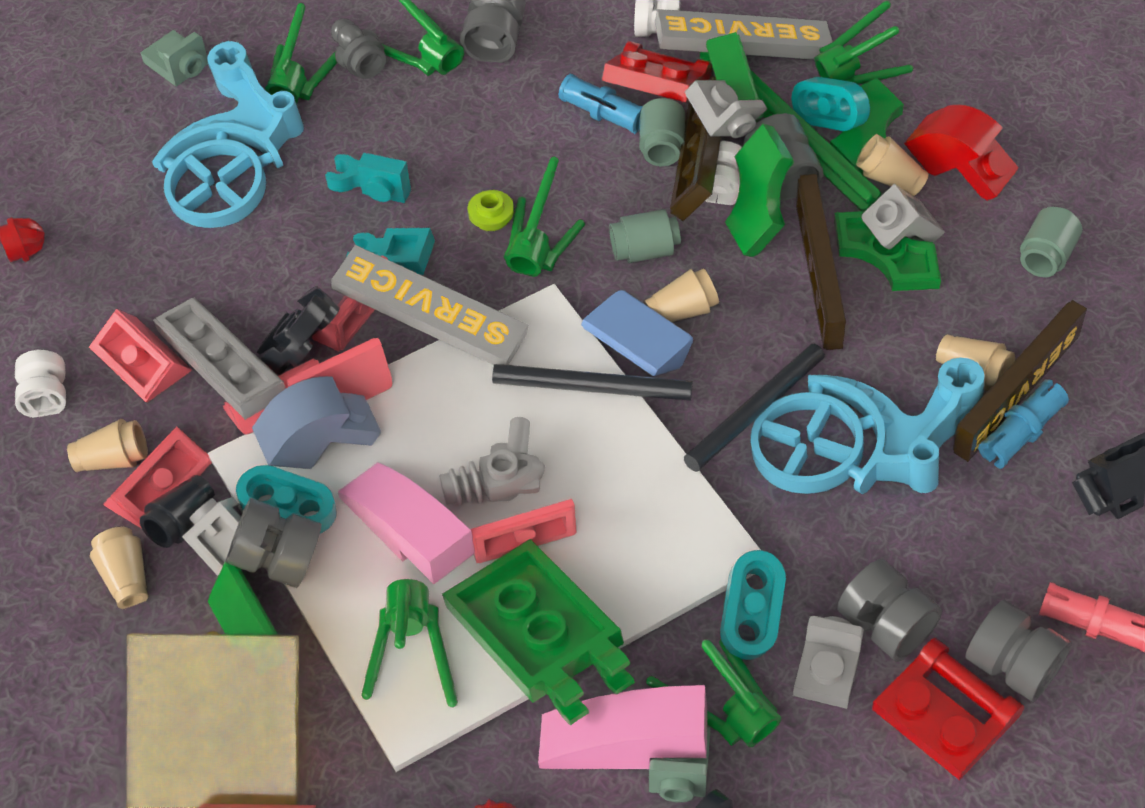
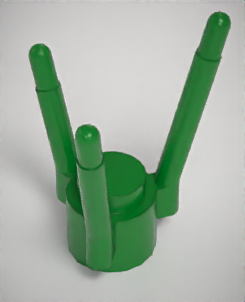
M399 0L406 10L428 32L419 43V51L422 58H417L382 44L385 55L414 66L427 76L431 75L435 70L442 75H446L460 65L464 57L463 47L444 33L424 10L419 9L411 0Z
M886 0L835 41L819 49L821 54L814 57V62L820 77L849 81L860 85L875 78L883 80L913 71L912 65H904L855 75V71L861 68L858 56L897 35L900 31L897 26H893L855 47L851 45L843 47L891 7L890 1Z
M303 3L297 5L285 46L279 44L276 48L270 78L265 87V91L271 95L279 91L290 92L294 96L296 104L299 98L310 100L314 88L337 64L334 52L317 72L306 81L304 68L299 63L291 60L305 12V4Z
M556 156L551 157L527 226L523 232L526 198L519 197L517 200L510 241L504 254L507 266L516 273L537 277L542 269L552 271L558 257L585 226L584 220L579 219L551 251L548 236L543 231L537 229L559 163V159Z
M400 579L388 585L386 589V605L379 610V626L361 693L363 699L368 700L372 697L390 629L395 633V647L403 649L406 643V636L417 635L422 631L423 626H426L447 705L452 708L457 706L458 700L454 689V682L439 628V608L429 604V589L423 582L414 579Z
M720 639L719 645L727 656L729 664L710 640H704L702 642L703 650L735 692L723 707V711L728 716L726 722L707 710V725L718 731L731 746L742 739L749 748L754 747L777 728L782 718L777 713V708L764 695L743 660L732 655ZM649 676L646 679L647 685L651 688L669 686L654 676Z

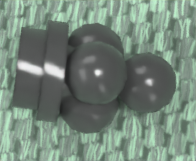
M340 18L334 22L331 27V35L334 41L339 43L335 52L338 65L346 68L350 74L363 79L374 77L381 72L386 63L384 47L379 41L377 34L370 29L361 30L349 19Z

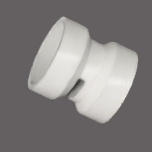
M636 0L635 37H649L652 33H657L655 26L657 9L681 11V0Z
M728 141L720 142L713 194L705 200L706 202L716 203L717 199L718 204L733 205L736 203L739 193L740 175L734 156L742 148L740 145Z
M33 350L20 355L15 363V379L19 384L15 391V406L17 410L23 415L32 418L59 414L66 405V390L62 384L65 379V362L63 358L57 353L48 350Z

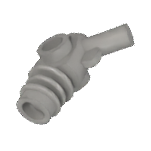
M515 417L510 420L508 443H497L491 446V454L480 457L479 471L476 470L474 462L470 461V473L468 474L465 467L460 466L459 476H456L453 468L449 470V473L439 475L446 505L453 503L462 505L461 496L464 495L467 502L471 503L472 493H475L478 503H482V491H485L490 502L510 501L516 498L518 494L539 492V480L544 474L545 465L536 456L527 454L530 421L528 419Z

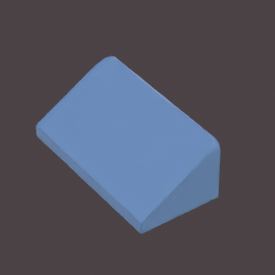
M624 290L617 291L587 315L581 324L585 330L652 376L679 369L683 365L693 343V337Z

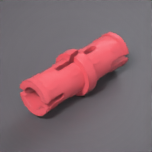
M1050 582L1039 615L1086 630L1085 636L1096 639L1097 635L1140 649V651L1145 653V616L1109 604L1110 598L1099 595L1097 600Z

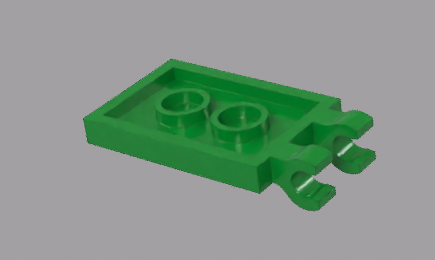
M531 539L442 593L446 608L529 700L534 703L547 694L559 714L569 725L574 724L589 714L588 708L579 700L584 695V692L572 678L593 664L605 684L616 695L635 683L634 678L624 669L630 665V661L618 648L624 644L621 629Z

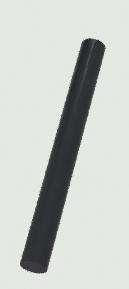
M810 344L684 456V462L687 467L694 472H698L753 423L774 401L782 397L824 359L825 354L822 348L817 344Z
M494 364L492 374L493 384L691 401L693 381L504 364Z

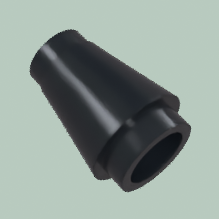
M193 475L188 480L151 501L144 507V514L140 517V526L143 532L151 541L164 548H169L174 542L177 544L184 541L182 536L194 526L189 518L203 504L214 498L215 493L212 486L203 477Z

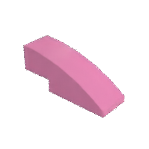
M376 463L338 491L339 498L402 562L408 558L433 584L475 554L472 531L431 494L392 468Z
M705 685L631 690L620 692L617 695L610 694L584 700L581 702L588 708L589 714L572 725H569L562 718L557 709L542 714L538 761L539 768L649 769L651 758H706L707 700Z

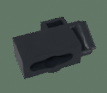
M1145 432L1088 460L1090 468L1078 473L1076 480L1072 482L1088 515L1094 513L1100 516L1110 511L1116 519H1120L1143 507L1145 495ZM1128 499H1131L1130 502L1120 506V503Z

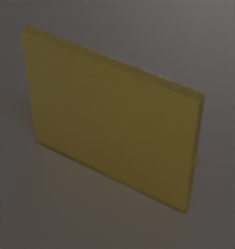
M209 631L207 634H127V808H199L202 804L298 805L299 635L219 634L217 631Z

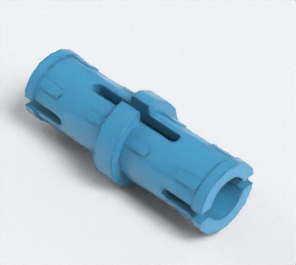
M569 74L564 78L559 88V99L590 112L591 118L599 122L603 118L628 129L634 134L640 130V112L643 106L617 96L615 89L603 86L600 88L573 74ZM591 98H594V99L599 100V101H601V102H603V103H605V104H607V105H609V106H611V107H614V108H616V110H613V109H611V108H609V107H607V106H604V105H602L601 103H599V102H597V101L591 100Z
M1045 379L1021 405L1012 406L1005 413V421L979 444L978 450L981 456L989 462L998 456L999 459L994 465L1002 469L1027 442L1033 443L1043 434L1041 430L1043 426L1069 401L1068 394L1062 386L1056 383L1048 391L1053 385V381Z

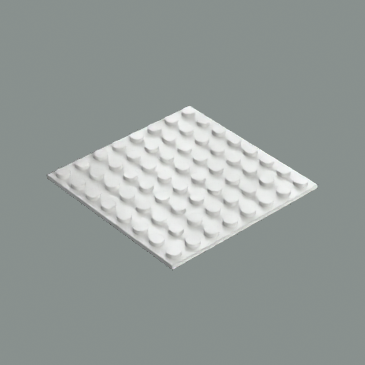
M555 284L499 310V312L528 325L527 335L509 365L625 375L598 339L581 326L583 320ZM441 340L388 364L392 377V387L366 400L381 430V434L372 446L330 442L312 469L277 467L322 483L333 494L337 509L333 525L325 532L319 534L312 559L299 587L295 588L284 585L396 772L529 698L446 608L442 593L499 558L476 563L474 555H472L435 584L408 558L402 562L338 496L340 489L376 463L392 468L409 478L449 509L469 529L572 499L575 505L577 533L539 545L538 547L621 629L624 644L618 647L619 649L726 591L729 573L735 562L746 552L760 550L701 472H694L687 467L684 462L686 453L643 397L493 384V364ZM515 417L528 419L530 421L527 454L536 456L545 465L544 474L539 480V492L518 494L516 498L510 501L490 502L485 491H482V503H478L475 493H472L471 503L467 502L464 495L461 496L462 505H457V503L446 505L439 475L449 473V470L453 468L456 476H459L460 466H464L468 474L470 473V461L474 462L476 470L479 471L480 457L490 455L491 446L497 443H508L510 420ZM254 432L245 434L208 452V456L231 496L238 503L236 485L241 475L253 467L268 465ZM262 496L259 501L269 500L272 496ZM239 505L238 507H239L241 513H243V510L241 509V506ZM311 511L306 513L304 516H311L316 514L317 512ZM266 531L263 541L267 546L264 549L271 552L278 534ZM748 574L746 579L755 574ZM414 579L423 582L429 589V604L439 608V628L458 700L457 706L453 708L449 707L446 702L426 626H423L419 634L406 636V643L403 649L395 647V633L390 629L372 697L365 700L361 696L379 626V610L385 607L386 589L394 581Z

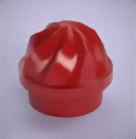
M10 217L7 219L8 224L0 226L1 243L10 262L23 258L24 262H27L32 255L42 249L45 236L44 230L36 221L30 218Z

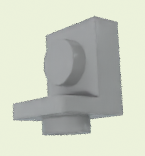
M695 80L685 91L686 96L710 137L732 136L733 138L744 136L756 126L755 120L767 109L762 100H738L737 94L727 85L725 80Z
M893 184L862 214V220L881 245L887 249L893 248L904 236L912 239L916 235L924 241L935 242L945 233L924 204L896 184Z
M233 497L222 500L219 503L212 498L203 504L189 518L194 526L182 536L217 576L224 562H226L233 536L241 518L235 511L240 504ZM263 541L261 548L264 549L267 545Z
M810 616L793 696L847 709L861 652L864 629L860 626L852 625L849 621L840 617L830 616L821 618Z

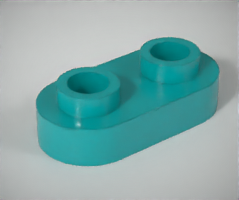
M813 77L797 83L792 91L791 101L793 110L809 125L847 131L863 125L869 117L870 104L868 96L862 87L854 82Z
M268 465L253 467L241 475L236 485V494L243 511L250 497L259 500L262 496L271 495L272 497L269 500L262 502L278 507L280 517L286 519L292 513L320 522L322 524L320 534L328 530L336 519L337 509L334 497L327 486L277 467ZM311 511L317 512L316 514L311 516H304L306 513Z
M762 550L746 552L732 566L728 577L720 636L723 645L732 655L745 660L756 659L764 655L774 645L778 635L786 574L781 562L769 552ZM755 574L759 576L763 582V588H751L746 580L747 575ZM747 625L751 627L755 633V640L746 641L742 639L738 632L739 626Z

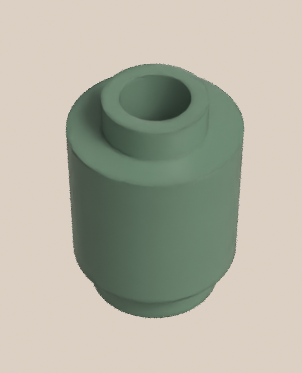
M666 98L654 99L647 102L640 112L639 148L645 160L652 165L662 167L674 164L679 159L681 144L684 142L685 110L681 104L674 100Z
M1047 207L1042 209L1021 244L1020 261L1022 266L1029 273L1044 278L1051 277L1056 272L1061 271L1082 235L1083 228L1079 219L1065 208Z
M665 209L620 217L619 222L609 224L610 241L616 261L627 259L628 263L671 256L674 253V245L681 244L677 218L668 217Z

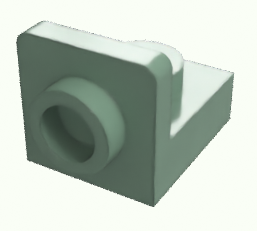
M172 30L140 52L143 63L176 87L188 78L197 76L208 65L203 38L196 32L184 38Z
M707 727L706 758H651L649 763L650 793H659L663 799L671 802H688L694 796H706L711 727Z

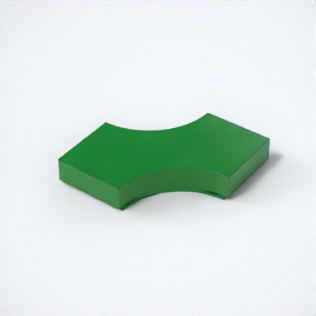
M878 78L861 85L868 96L870 113L867 121L861 126L843 131L830 141V144L862 174L863 170L856 163L863 147L876 134L886 138L888 126L903 114L904 104Z
M762 124L734 156L739 168L740 186L735 206L725 221L743 255L749 257L758 255L785 225L780 211V192L785 175L794 163L793 157L775 128L766 124Z
M865 211L835 213L834 224L839 257L857 258L872 264L885 275L892 291L940 289L941 277L936 248L933 242L917 241L904 236L893 248L887 249L881 245L862 220V214Z

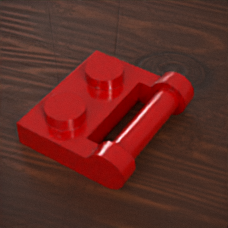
M628 41L622 53L605 63L602 81L687 102L689 99L685 91L695 80H709L712 73V64L710 61L702 59L692 62L645 50L642 44Z
M933 638L923 647L917 658L873 701L872 710L960 780L1021 716L1025 706L1012 696L1004 698L948 654V646L939 639ZM935 671L989 713L991 717L985 724L981 723L926 678Z

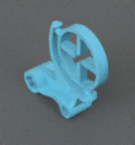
M233 41L222 42L214 46L209 52L207 59L218 90L222 95L237 100L239 102L237 107L229 112L212 115L187 126L174 135L152 161L154 167L158 168L159 171L165 172L168 169L164 179V193L172 211L184 222L198 227L216 228L228 226L239 222L253 212L262 200L266 189V176L263 167L272 162L277 169L282 167L283 162L278 150L289 138L299 136L304 130L294 96L287 91H279L273 95L265 91L254 74L245 48ZM247 145L260 150L264 154L257 156ZM219 155L236 156V158L218 171L221 182L216 184L219 196L231 207L214 213L193 212V210L212 197L213 193L210 186L215 182L211 171L200 161ZM253 166L255 168V179L250 191L242 199L227 184ZM189 169L204 183L176 202V186L183 174Z
M954 358L945 362L939 369L938 385L925 411L917 416L906 415L887 396L862 382L839 376L808 375L809 392L788 395L774 401L755 420L751 431V450L755 465L771 484L794 493L810 494L827 491L841 485L850 477L855 479L854 490L861 494L870 490L876 481L900 482L908 484L919 493L932 492L938 486L939 448L956 434L960 421L984 396L985 374L983 368L977 362L968 358ZM844 402H846V403L850 404L851 406H853V407H854L855 409H857L864 417L858 418V416L856 415V413H855L847 404H845ZM816 410L807 426V438L810 442H814V453L842 464L823 474L798 476L807 459V446L801 443L798 430L772 421L792 411ZM830 414L842 420L850 428L855 438L853 448L819 437ZM872 427L877 439L876 447L866 465L860 468L859 465L864 451L863 430ZM761 436L796 447L783 471L771 465L763 456L759 447Z

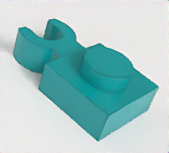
M387 228L383 238H375L370 233H358L353 237L355 245L378 256L387 257L389 261L419 275H424L435 243L430 228Z

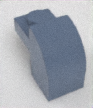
M328 376L303 380L280 392L269 402L252 427L268 466L312 469L330 442L372 446L381 434V430L364 395L340 393L333 377Z

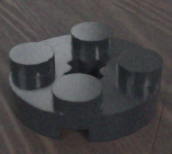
M318 286L311 288L297 301L304 307L302 310L297 308L291 314L286 312L257 350L259 354L257 357L277 376L289 364L295 367L305 358L313 347V343L308 338L317 327L323 330L340 310V307L332 301V298Z

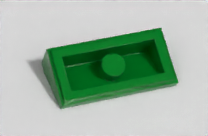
M734 32L707 40L706 47L716 80H725L727 85L737 94L738 100H759L740 35ZM763 113L755 120L756 123L762 120Z
M224 562L209 595L208 603L231 645L245 647L252 652L261 676L284 664L287 659L276 630L239 567Z

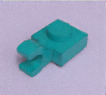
M365 152L360 160L346 154H337L334 158L336 170L343 173L327 172L325 175L327 186L332 191L346 192L355 187H361L362 194L369 195L372 199L380 202L392 200L405 203L411 192L406 161Z

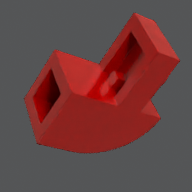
M949 105L927 115L904 143L929 174L937 176L957 168L979 196L987 201L999 195L1019 168L995 139L1003 129L1002 126L983 111L966 105Z

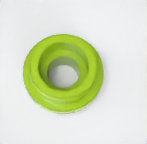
M486 190L476 194L471 198L467 207L470 221L485 231H496L503 228L514 215L512 199L506 193L498 190Z

